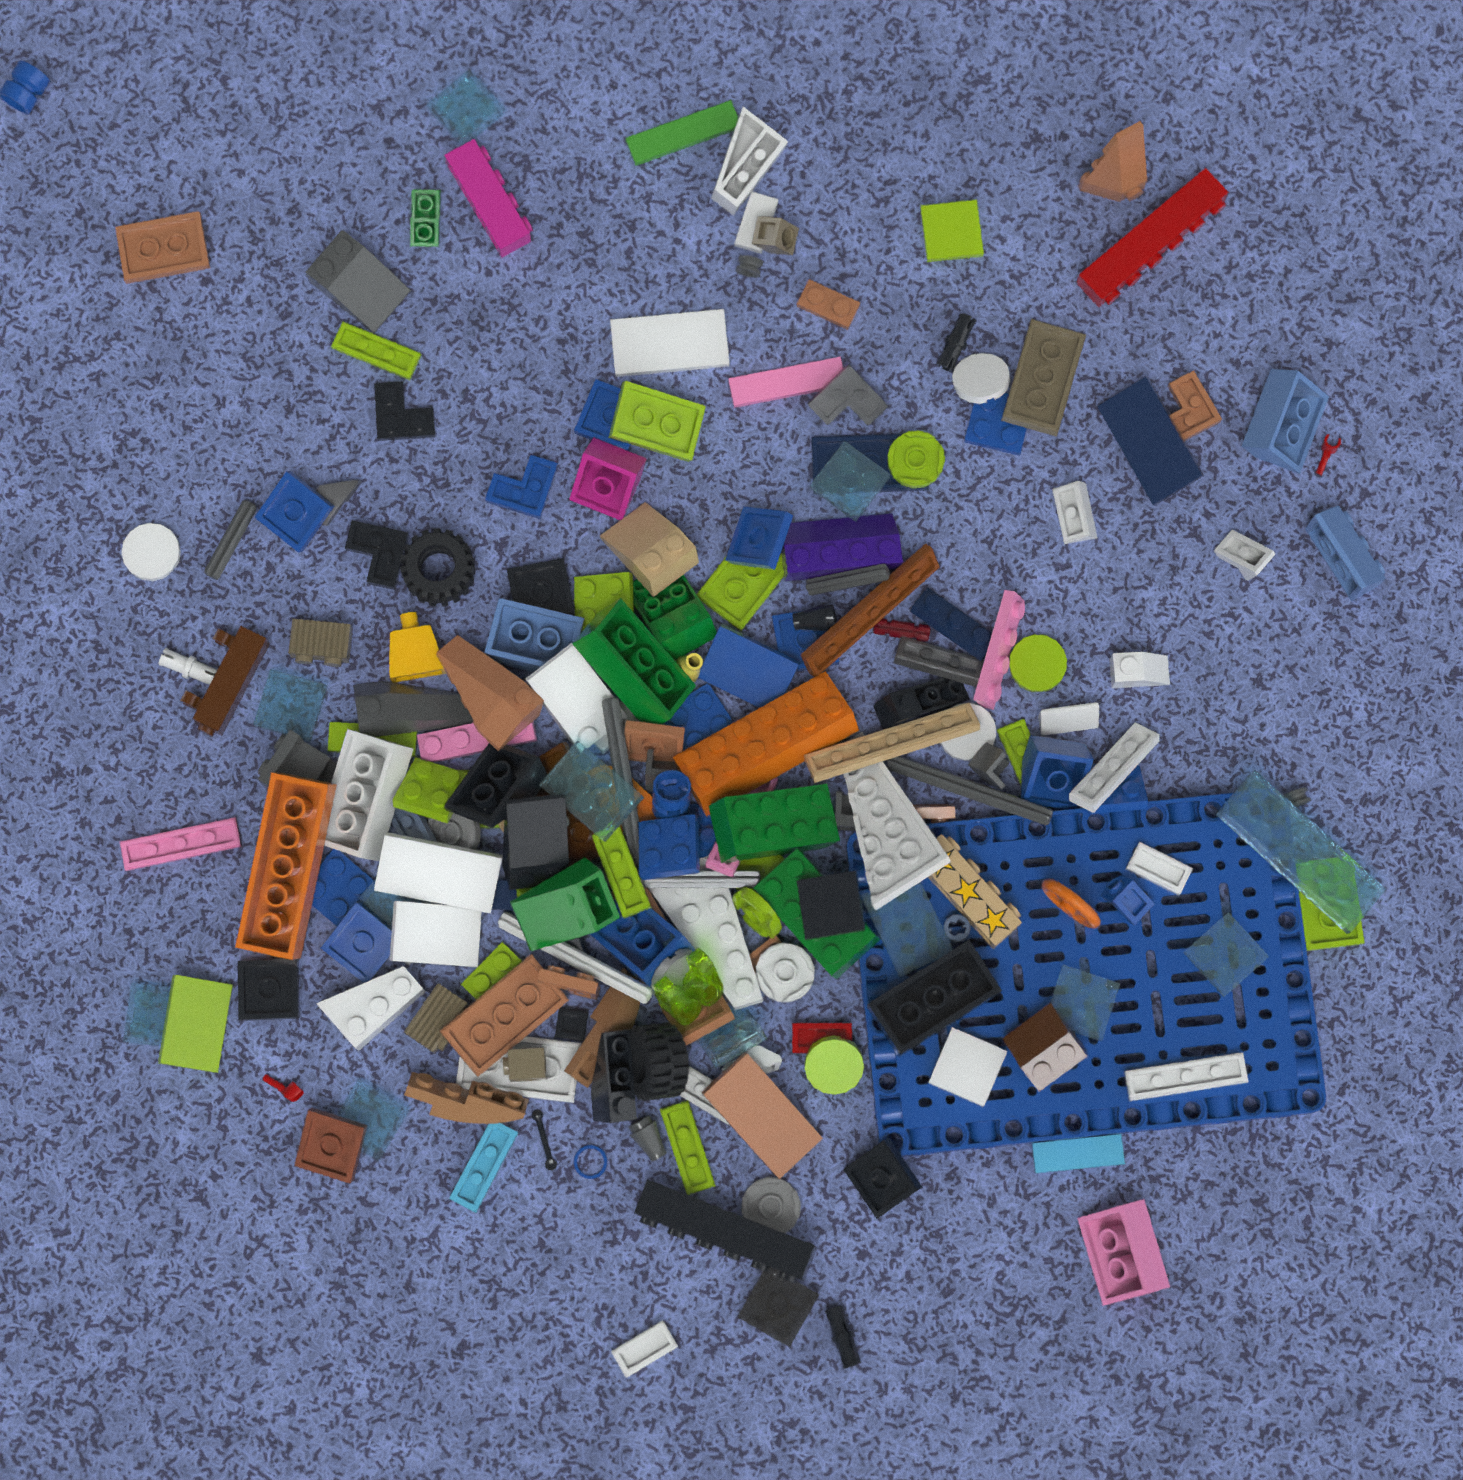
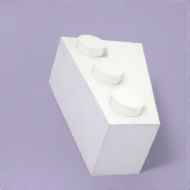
M744 107L739 114L711 199L732 215L737 212L784 151L788 143L785 138Z
M403 966L316 1004L359 1051L426 991Z

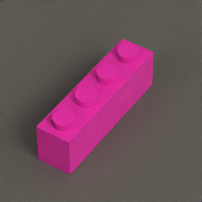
M475 139L445 154L448 168L501 258L530 243V232L533 229L526 216L520 217L516 211L519 205L511 192L506 194L502 187L505 182L499 170H492L488 162L491 161V158L483 145L479 147Z

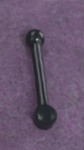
M537 1109L532 1112V1119L537 1123L546 1155L545 1167L548 1170H554L557 1167V1162L552 1158L542 1123L543 1112Z

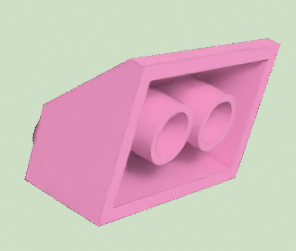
M1144 1199L1077 1218L1103 1306L1170 1287Z

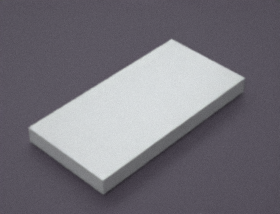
M724 309L610 320L616 377L729 366Z
M385 832L374 891L491 914L502 855Z
M525 1037L512 1049H545L547 1080L510 1082L509 1075L503 1074V1057H508V1052L479 1077H476L460 1057L456 1084L469 1090L472 1080L479 1083L486 1082L494 1088L506 1092H516L522 1097L574 1103L577 1081L565 1073L564 1070L582 1044Z

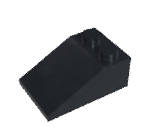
M489 743L446 802L444 808L449 812L493 828L504 820L505 800L535 797L549 776L538 756L509 745H505L498 751Z
M556 794L505 800L502 868L509 890L536 887L568 868L569 855L565 795Z

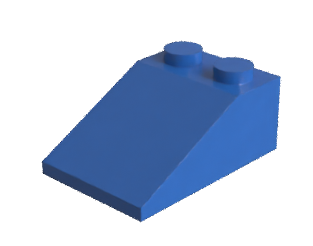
M616 898L614 903L620 918L597 932L590 934L633 975L649 987H651V980L655 970L667 957L672 959L676 956L674 952L679 949L688 948L692 951L696 950L683 934L652 908L624 919Z

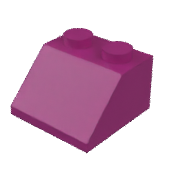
M593 438L583 452L569 500L615 519L622 520L640 482L647 458Z

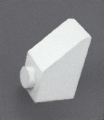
M1148 652L1113 653L1109 660L1112 688L1170 685L1168 656Z

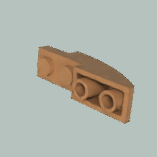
M622 968V970L620 971L641 982L638 978H636L625 968ZM610 986L590 1018L596 1021V1024L564 1072L588 1088L593 1081L601 1033L625 1029L630 1030V1028H633L640 1002Z
M413 1071L404 1096L431 1104L432 1107L429 1115L446 1120L475 1124H494L523 1119L529 1100L516 1092H506L494 1088L486 1082L479 1083L472 1080L470 1088L467 1090L456 1083H446L434 1079L429 1074Z

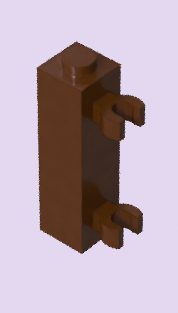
M240 626L235 637L221 629H217L213 640H215V643L229 648L203 699L185 690L180 700L183 702L182 704L196 710L192 719L199 725L197 730L210 737H213L214 733L222 736L270 645L267 638Z

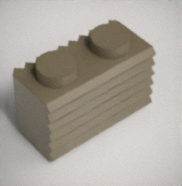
M292 619L288 653L299 664H312L313 660L324 661L326 666L341 667L342 663H349L353 628L348 623Z
M437 983L404 1033L434 1054H436L438 1049L443 1052L449 1043L439 1030L469 1005Z

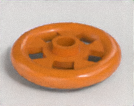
M1048 878L1042 881L1041 887L1045 895L1063 912L1088 928L1095 929L1100 926L1101 920L1099 915L1075 892L1054 879Z

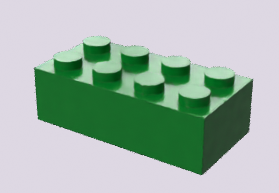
M621 598L600 610L572 643L640 722L661 725L670 720L696 687L695 683Z
M827 784L723 797L708 806L721 863L791 854L797 848L802 852L820 850L840 841Z
M797 848L753 889L772 907L777 916L833 978L838 979L881 939L864 921L866 931L805 940L797 880L824 875Z

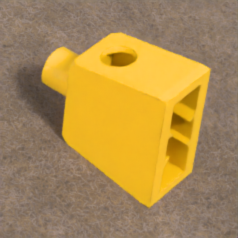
M417 612L401 614L402 629L390 632L389 675L392 683L446 674L436 655L439 647L431 625L419 626Z

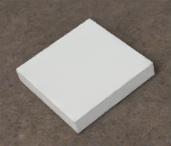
M952 1027L928 1083L984 1107L1007 1051Z

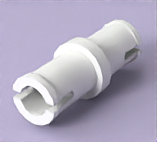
M168 648L163 650L164 655H161L158 664L181 673L183 678L189 679L191 677L208 685L211 684L218 670L198 662L194 656L188 658Z

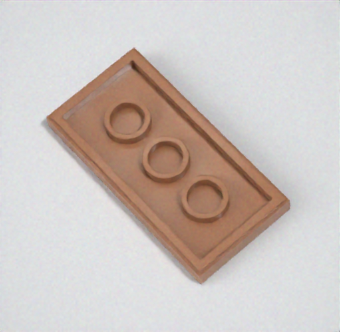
M532 954L527 956L439 1030L476 1077L484 1073L504 1056L508 1050H511L569 1001L560 988L538 983L539 971L543 967Z
M746 1052L742 1053L701 1092L779 1179L823 1139Z

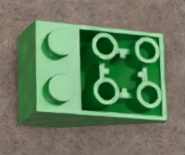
M684 575L654 597L638 579L633 581V604L645 627L674 660L715 638L717 631L711 616Z
M586 858L510 901L531 951L595 933L620 918L601 869Z

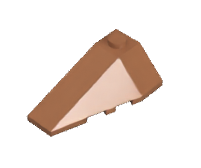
M1139 121L1112 137L1102 150L1104 155L1094 160L1091 164L1094 169L1091 174L1088 171L1080 178L1078 185L1080 191L1118 202L1126 198L1128 201H1132L1143 194V189L1147 182L1144 128L1142 122Z
M459 635L455 636L437 652L436 655L448 678L455 685L461 696L462 704L472 716L476 730L496 750H501L540 716L544 700L522 679Z

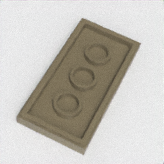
M1031 319L1001 421L1057 437L1086 334Z

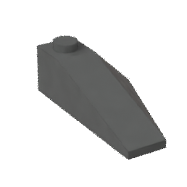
M385 681L353 685L359 732L380 737L471 724L474 721L468 709L462 704L460 694L456 692Z

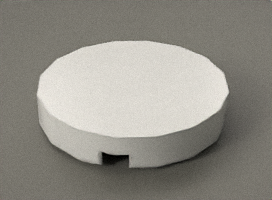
M986 353L970 355L961 360L955 367L952 375L954 388L958 396L967 402L977 404L987 403V400L992 398L994 400L1000 398L1007 391L1010 383L1007 364L1003 359Z
M147 523L139 525L129 532L123 541L121 553L124 564L133 575L141 580L156 581L164 579L176 568L179 563L181 550L177 538L170 529L161 524Z
M970 703L980 723V730L940 743L944 751L954 759L971 761L985 743L994 744L996 725L991 714L982 706Z
M779 943L769 947L761 954L756 965V978L759 988L768 998L777 1002L790 1003L801 999L810 990L814 981V965L811 957L803 948L793 944Z

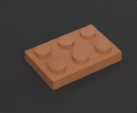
M200 211L115 227L126 284L210 268Z

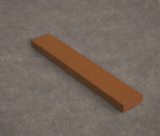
M924 544L890 575L889 580L880 583L801 654L810 675L816 677L826 670L940 568L932 547Z

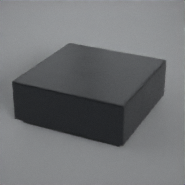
M559 1008L555 1038L584 1041L589 1012Z

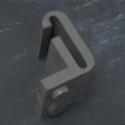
M289 730L287 735L282 734L274 746L276 752L270 760L265 759L258 770L260 775L258 780L268 790L271 772H282L331 783L337 763L304 742L300 735Z

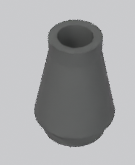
M649 1115L640 1118L628 1126L631 1131L629 1135L648 1155L651 1162L667 1153L663 1146L656 1121L652 1120Z

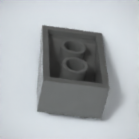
M344 230L338 233L305 272L308 281L374 334L411 292L372 253Z

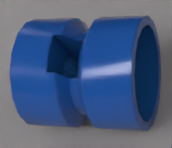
M19 60L11 72L13 79L6 80L0 89V98L9 106L29 115L38 101L36 95L43 94L50 83V79L33 65Z
M667 770L656 776L653 782L652 812L657 819L688 815L690 810L691 783L684 773L677 770Z

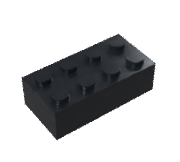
M968 940L868 1003L867 1009L898 1058L999 995L1002 989L971 941Z

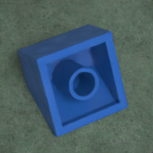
M1030 735L1022 760L1021 798L1047 807L1068 810L1078 809L1079 805L1069 801V793L1091 770L1094 759L1086 744Z

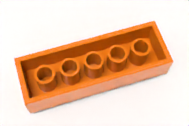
M825 671L673 756L678 771L684 773L689 778L691 793L705 815L708 816L710 815L709 805L723 797L748 794L804 762L805 754L833 746L859 731L852 709Z
M271 772L235 948L289 960L301 958L337 784L282 772Z

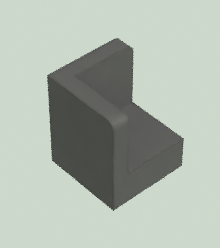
M985 743L968 765L987 784L1001 790L1006 786L998 776L1009 764L1005 759L1007 753L1003 749Z
M648 749L645 771L646 791L652 792L656 776L667 770H677L675 762L654 760V749Z
M836 791L835 820L837 829L856 831L848 795H842V791Z

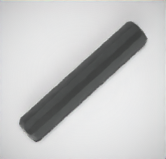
M247 500L241 502L204 570L208 577L215 580L220 578L257 510L256 505Z
M879 564L810 578L806 580V589L808 594L813 596L889 580L890 571L887 564Z

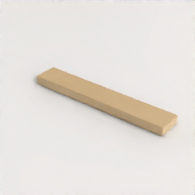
M970 702L805 754L804 760L814 783L979 731L980 723Z

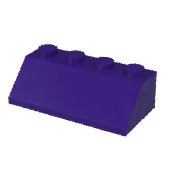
M892 513L791 523L781 550L784 581L806 580L879 564H887L889 571H893L903 563L900 535Z

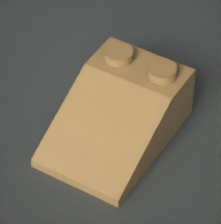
M646 502L600 535V539L653 597L699 563L696 546L676 525Z

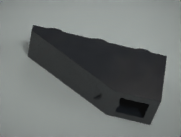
M940 678L889 693L874 704L873 707L884 730L940 712L970 700L963 683L953 679Z
M629 1029L601 1033L591 1087L593 1121L615 1123L637 1119Z

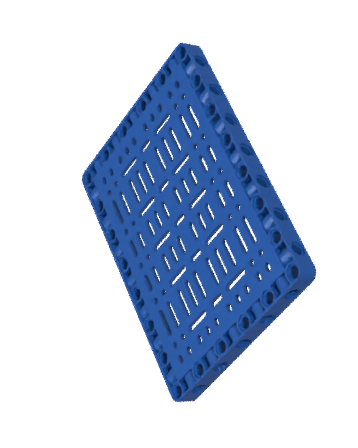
M1276 789L1148 801V809L1090 815L1088 810L1084 808L1053 811L1049 825L1040 824L1044 829V834L1039 837L1033 836L1029 831V825L1037 822L1018 815L926 824L935 838L941 834L946 839L950 836L961 848L959 854L966 861L970 858L975 864H985L987 866V871L979 873V876L986 883L990 880L1001 892L999 898L1006 905L1011 903L1021 914L1019 920L1022 922L1017 928L1018 950H1011L1009 936L994 949L990 946L974 947L982 960L996 959L998 961V967L988 969L1002 989L1000 994L1003 999L999 1002L985 1003L961 1018L1003 1015L1005 1022L996 1025L962 1028L959 1025L961 1020L959 1019L946 1028L947 1037L952 1027L978 1039L1004 1037L1019 1026L1017 1009L1020 1005L1026 1007L1027 1018L1050 1002L1055 1009H1070L1071 1015L1063 1017V1019L1087 1049V1057L1078 1063L1076 1069L1068 1070L1040 1092L1020 1068L1007 1045L999 1047L1007 1051L1001 1067H1009L1011 1075L996 1077L991 1091L1011 1089L1014 1092L1013 1098L989 1100L982 1107L932 1084L919 1085L916 1082V1078L923 1075L928 1076L930 1080L940 1056L938 1033L918 1045L925 1047V1054L915 1055L912 1049L898 1058L882 1031L874 1028L872 1024L873 1017L868 1011L867 1005L908 979L909 977L904 974V969L913 967L919 972L954 950L950 947L951 941L943 933V926L950 916L961 915V913L928 877L902 893L908 896L907 902L898 903L894 898L876 911L874 910L871 913L863 912L864 921L881 939L858 960L878 1144L890 1134L898 1135L902 1140V1146L898 1149L902 1157L1309 1115L1321 1110L1326 1103L1325 1082L1287 802L1285 796ZM1263 800H1272L1276 804V812L1266 811L1263 807ZM1207 805L1216 807L1218 817L1214 819L1207 817L1204 807ZM1149 811L1156 812L1160 816V823L1156 825L1149 823L1146 819V813ZM1091 817L1098 818L1102 823V829L1097 831L1090 829L1087 819ZM974 829H980L985 833L986 840L980 843L975 842L971 839L970 832ZM855 832L849 837L846 845L848 872H857L861 901L863 899L871 900L863 858L861 854H857L853 850V844L858 841ZM1245 837L1248 839V844L1239 846L1236 844V839ZM1214 840H1219L1222 843L1221 848L1214 847ZM1139 842L1153 849L1161 845L1197 842L1200 845V849L1197 851L1168 853L1165 855L1186 865L1200 864L1203 867L1202 872L1190 874L1180 895L1204 893L1207 897L1206 901L1163 905L1161 903L1162 897L1177 895L1144 878H1138L1136 874L1125 870L1133 855V849L1137 847ZM1115 850L1119 854L1117 859L1092 861L1089 858V854L1093 852ZM1068 855H1073L1075 857L1074 863H1069L1066 858ZM1050 857L1053 861L1050 866L1026 868L1023 865V861L1026 859ZM1272 857L1282 859L1284 862L1283 870L1278 871L1271 866ZM1248 859L1251 861V866L1242 868L1239 866V860ZM1002 862H1007L1009 864V869H1001L1000 864ZM1217 862H1222L1225 867L1223 870L1217 869ZM1118 872L1122 876L1135 881L1154 902V905L1149 909L1152 932L1150 937L1143 935L1141 919L1136 925H1133L1118 910L1098 912L1096 910L1097 904L1109 903L1101 897L1109 882L1095 883L1092 881L1093 875ZM1071 877L1078 879L1076 885L1070 884L1069 879ZM1048 878L1054 879L1075 892L1096 911L1101 920L1100 926L1125 923L1128 926V930L1126 932L1101 934L1098 928L1092 929L1084 926L1085 942L1080 944L1076 940L1074 919L1057 907L1045 895L1042 889H1027L1025 886L1026 882ZM1221 883L1226 884L1228 888L1232 927L1229 929L1225 928L1223 923L1219 885ZM1004 884H1010L1012 890L1010 892L1004 891ZM1252 888L1255 891V895L1245 897L1242 893L1243 889ZM924 892H929L931 894V899L924 900L922 898V894ZM1056 908L1059 911V915L1056 917L1032 919L1029 916V912L1032 910ZM1246 911H1257V918L1248 919L1245 915ZM926 914H932L934 917L938 951L936 959H931L928 953L925 927ZM1207 915L1209 917V923L1178 927H1166L1164 925V920L1169 918ZM1280 915H1287L1291 919L1292 926L1290 929H1284L1279 925L1278 918ZM908 923L912 926V930L910 932H901L899 925ZM948 926V929H952L950 933L953 936H956L958 933L964 934L965 928ZM970 926V933L966 939L982 938L980 934L972 926ZM1059 930L1062 934L1059 939L1042 941L1032 939V934L1035 932ZM1258 932L1261 935L1260 940L1251 941L1248 937L1249 933ZM1210 937L1212 939V944L1209 946L1169 949L1167 947V942L1172 940ZM1229 942L1235 945L1237 969L1229 967L1227 943ZM911 945L914 947V953L903 954L901 948ZM1127 945L1131 949L1129 954L1103 956L1101 954V949L1104 947ZM1147 951H1152L1155 956L1157 975L1154 978L1148 975ZM1055 952L1064 954V960L1037 963L1034 959L1037 954ZM871 957L880 959L882 969L876 972L870 971L866 966V960ZM1080 958L1088 960L1090 983L1087 985L1081 981ZM1016 964L1020 965L1022 969L1024 989L1020 992L1016 991L1014 986L1013 966ZM1263 966L1265 973L1256 975L1253 972V967ZM1215 971L1217 974L1216 979L1184 983H1173L1171 980V976L1174 974ZM1288 973H1294L1299 977L1300 985L1298 988H1292L1287 984L1286 976ZM1132 979L1135 982L1133 988L1108 990L1105 987V983L1108 981ZM1234 983H1238L1241 987L1245 1017L1244 1029L1237 1027L1232 985ZM1066 986L1068 988V994L1041 997L1038 993L1041 988ZM1266 988L1268 995L1259 997L1256 995V989ZM1154 991L1160 995L1164 1026L1163 1037H1157L1155 1033L1151 993ZM1217 993L1220 997L1217 1002L1176 1005L1174 1003V998L1178 996ZM1087 998L1093 1001L1098 1039L1096 1044H1091L1088 1038L1084 1001ZM1135 1001L1138 1005L1136 1010L1110 1012L1108 1010V1005L1111 1003ZM1269 1010L1271 1017L1269 1019H1261L1259 1011ZM1220 1015L1222 1017V1023L1184 1028H1180L1177 1025V1020L1182 1018ZM1137 1023L1141 1027L1140 1031L1136 1033L1113 1034L1111 1032V1027L1115 1025ZM1296 1032H1302L1307 1036L1308 1043L1306 1047H1300L1295 1043L1294 1035ZM1264 1040H1273L1275 1042L1274 1048L1266 1049L1263 1047ZM1242 1042L1248 1044L1247 1051H1242L1240 1049V1044ZM1211 1045H1224L1226 1047V1052L1223 1054L1183 1057L1181 1055V1049ZM1160 1051L1167 1053L1166 1059L1162 1060L1159 1058L1158 1054ZM1242 1052L1245 1065L1247 1064L1251 1067V1072L1247 1073L1248 1083L1130 1102L1127 1087H1121L1117 1083L1118 1078L1125 1077L1124 1071ZM1134 1053L1144 1055L1143 1062L1117 1064L1114 1060L1117 1055ZM1093 1058L1100 1060L1099 1066L1095 1067L1092 1065ZM1276 1062L1278 1069L1276 1071H1268L1266 1063ZM881 1076H892L896 1082L895 1087L892 1090L882 1089L879 1084ZM1096 1080L1103 1082L1101 1089H1097L1094 1086ZM1077 1082L1080 1085V1090L1076 1092L1054 1094L1050 1091L1051 1085ZM1029 1087L1036 1089L1034 1096H1030L1027 1093ZM1305 1091H1310L1315 1095L1316 1102L1313 1107L1304 1104L1302 1095ZM947 1096H953L955 1102L953 1104H947ZM1245 1097H1251L1256 1101L1257 1109L1254 1113H1249L1244 1109L1243 1100ZM921 1098H930L932 1104L929 1107H921L919 1100ZM1186 1103H1192L1197 1107L1198 1115L1195 1119H1189L1184 1115L1183 1109ZM1132 1109L1137 1112L1139 1121L1136 1125L1127 1124L1124 1119L1126 1110ZM1069 1115L1075 1116L1079 1120L1080 1127L1075 1132L1069 1131L1065 1127V1118ZM1008 1122H1015L1020 1126L1021 1131L1018 1137L1011 1138L1006 1134L1005 1125ZM947 1129H958L961 1133V1141L957 1144L949 1143L945 1137Z

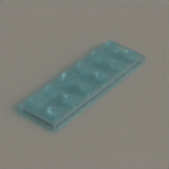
M1256 770L1248 775L1216 813L1225 824L1346 934L1353 931L1386 890L1385 887Z

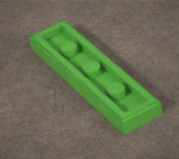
M730 100L629 136L625 140L634 164L638 166L732 132L735 129L738 116Z

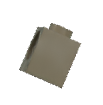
M758 216L751 244L768 253L793 256L799 228L782 218Z
M545 1049L508 1050V1057H503V1074L509 1075L510 1082L547 1080Z

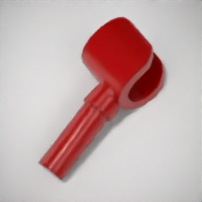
M1330 434L1326 435L1321 444L1323 453L1315 472L1321 476L1331 454L1336 453L1341 445L1340 438L1336 446L1329 445L1327 439Z
M267 1074L262 1079L278 1089L291 1102H296L304 1094L294 1081L285 1087Z

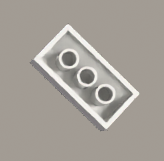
M347 729L331 782L332 784H337L324 846L359 858L380 861L385 832H389L396 809L393 807V798L406 776L413 748Z

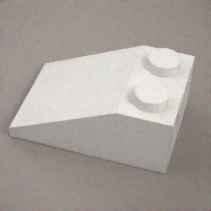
M572 643L526 678L531 688L544 700L543 705L564 735L581 753L607 734L601 702L604 699L614 698V696ZM620 707L621 717L623 721L627 718V715Z

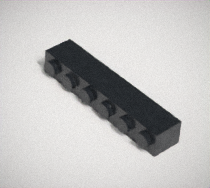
M648 1179L634 1211L636 1215L641 1217L639 1222L655 1229L657 1224L669 1228L668 1234L683 1240L685 1235L696 1238L695 1245L710 1251L713 1246L724 1250L723 1256L738 1262L741 1257L752 1261L751 1267L765 1273L768 1272L769 1268L779 1271L778 1278L793 1284L796 1283L797 1279L805 1281L817 1247L811 1243Z

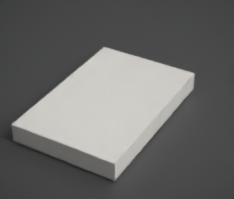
M394 901L390 961L478 967L482 912L450 905Z

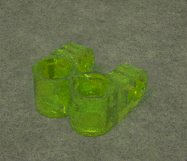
M696 948L685 958L690 970L685 974L682 986L674 985L666 976H663L652 985L660 1007L681 1025H689L694 1022L701 1012V1005L711 1006L721 998L724 990L723 983L713 962L700 948Z

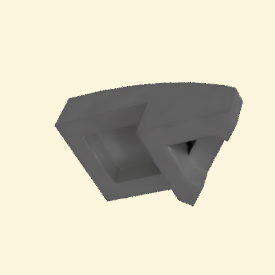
M356 479L325 484L317 488L316 492L334 505V508L323 522L325 526L332 522L343 504L350 500L362 483L361 480Z

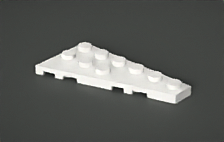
M861 732V733H859L858 735H856L855 737L851 738L850 740L856 739V738H859V737H862V736H865V735L863 734V732ZM883 761L843 774L847 784L849 802L853 811V820L860 852L865 865V874L870 888L872 906L875 911L951 862Z
M709 855L699 859L700 870H712L705 867ZM648 888L674 927L696 949L694 952L701 957L703 966L734 1010L763 1002L729 888Z

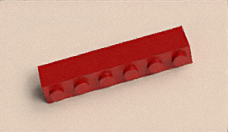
M1207 168L1203 169L1078 275L1077 285L1098 307L1105 302L1108 305L1112 304L1121 295L1120 289L1126 284L1131 287L1142 277L1140 272L1146 267L1153 269L1163 259L1161 255L1168 249L1171 251L1177 249L1184 242L1182 237L1189 231L1192 234L1197 232L1205 224L1203 219L1210 213L1213 216L1217 215L1226 206L1224 201L1229 192Z

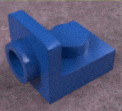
M1122 875L1112 879L1101 895L1105 901L1112 903L1124 918L1133 925H1136L1154 905V902L1133 879Z

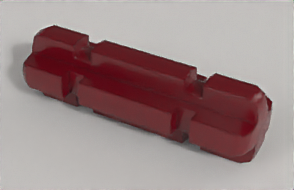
M883 618L873 627V633L884 636L887 633L890 637L917 638V641L927 642L931 629L929 625L919 624V626H914L915 623L897 620L887 622V619Z

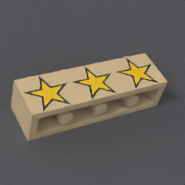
M941 834L936 839L951 862L928 878L961 915L968 919L970 925L990 947L994 949L1021 925L1022 922L1019 920L1021 914L1011 903L1006 905L999 898L1001 894L999 889L990 880L986 883L979 876L981 870L970 858L966 861L959 854L961 850L959 845L950 836L946 839Z

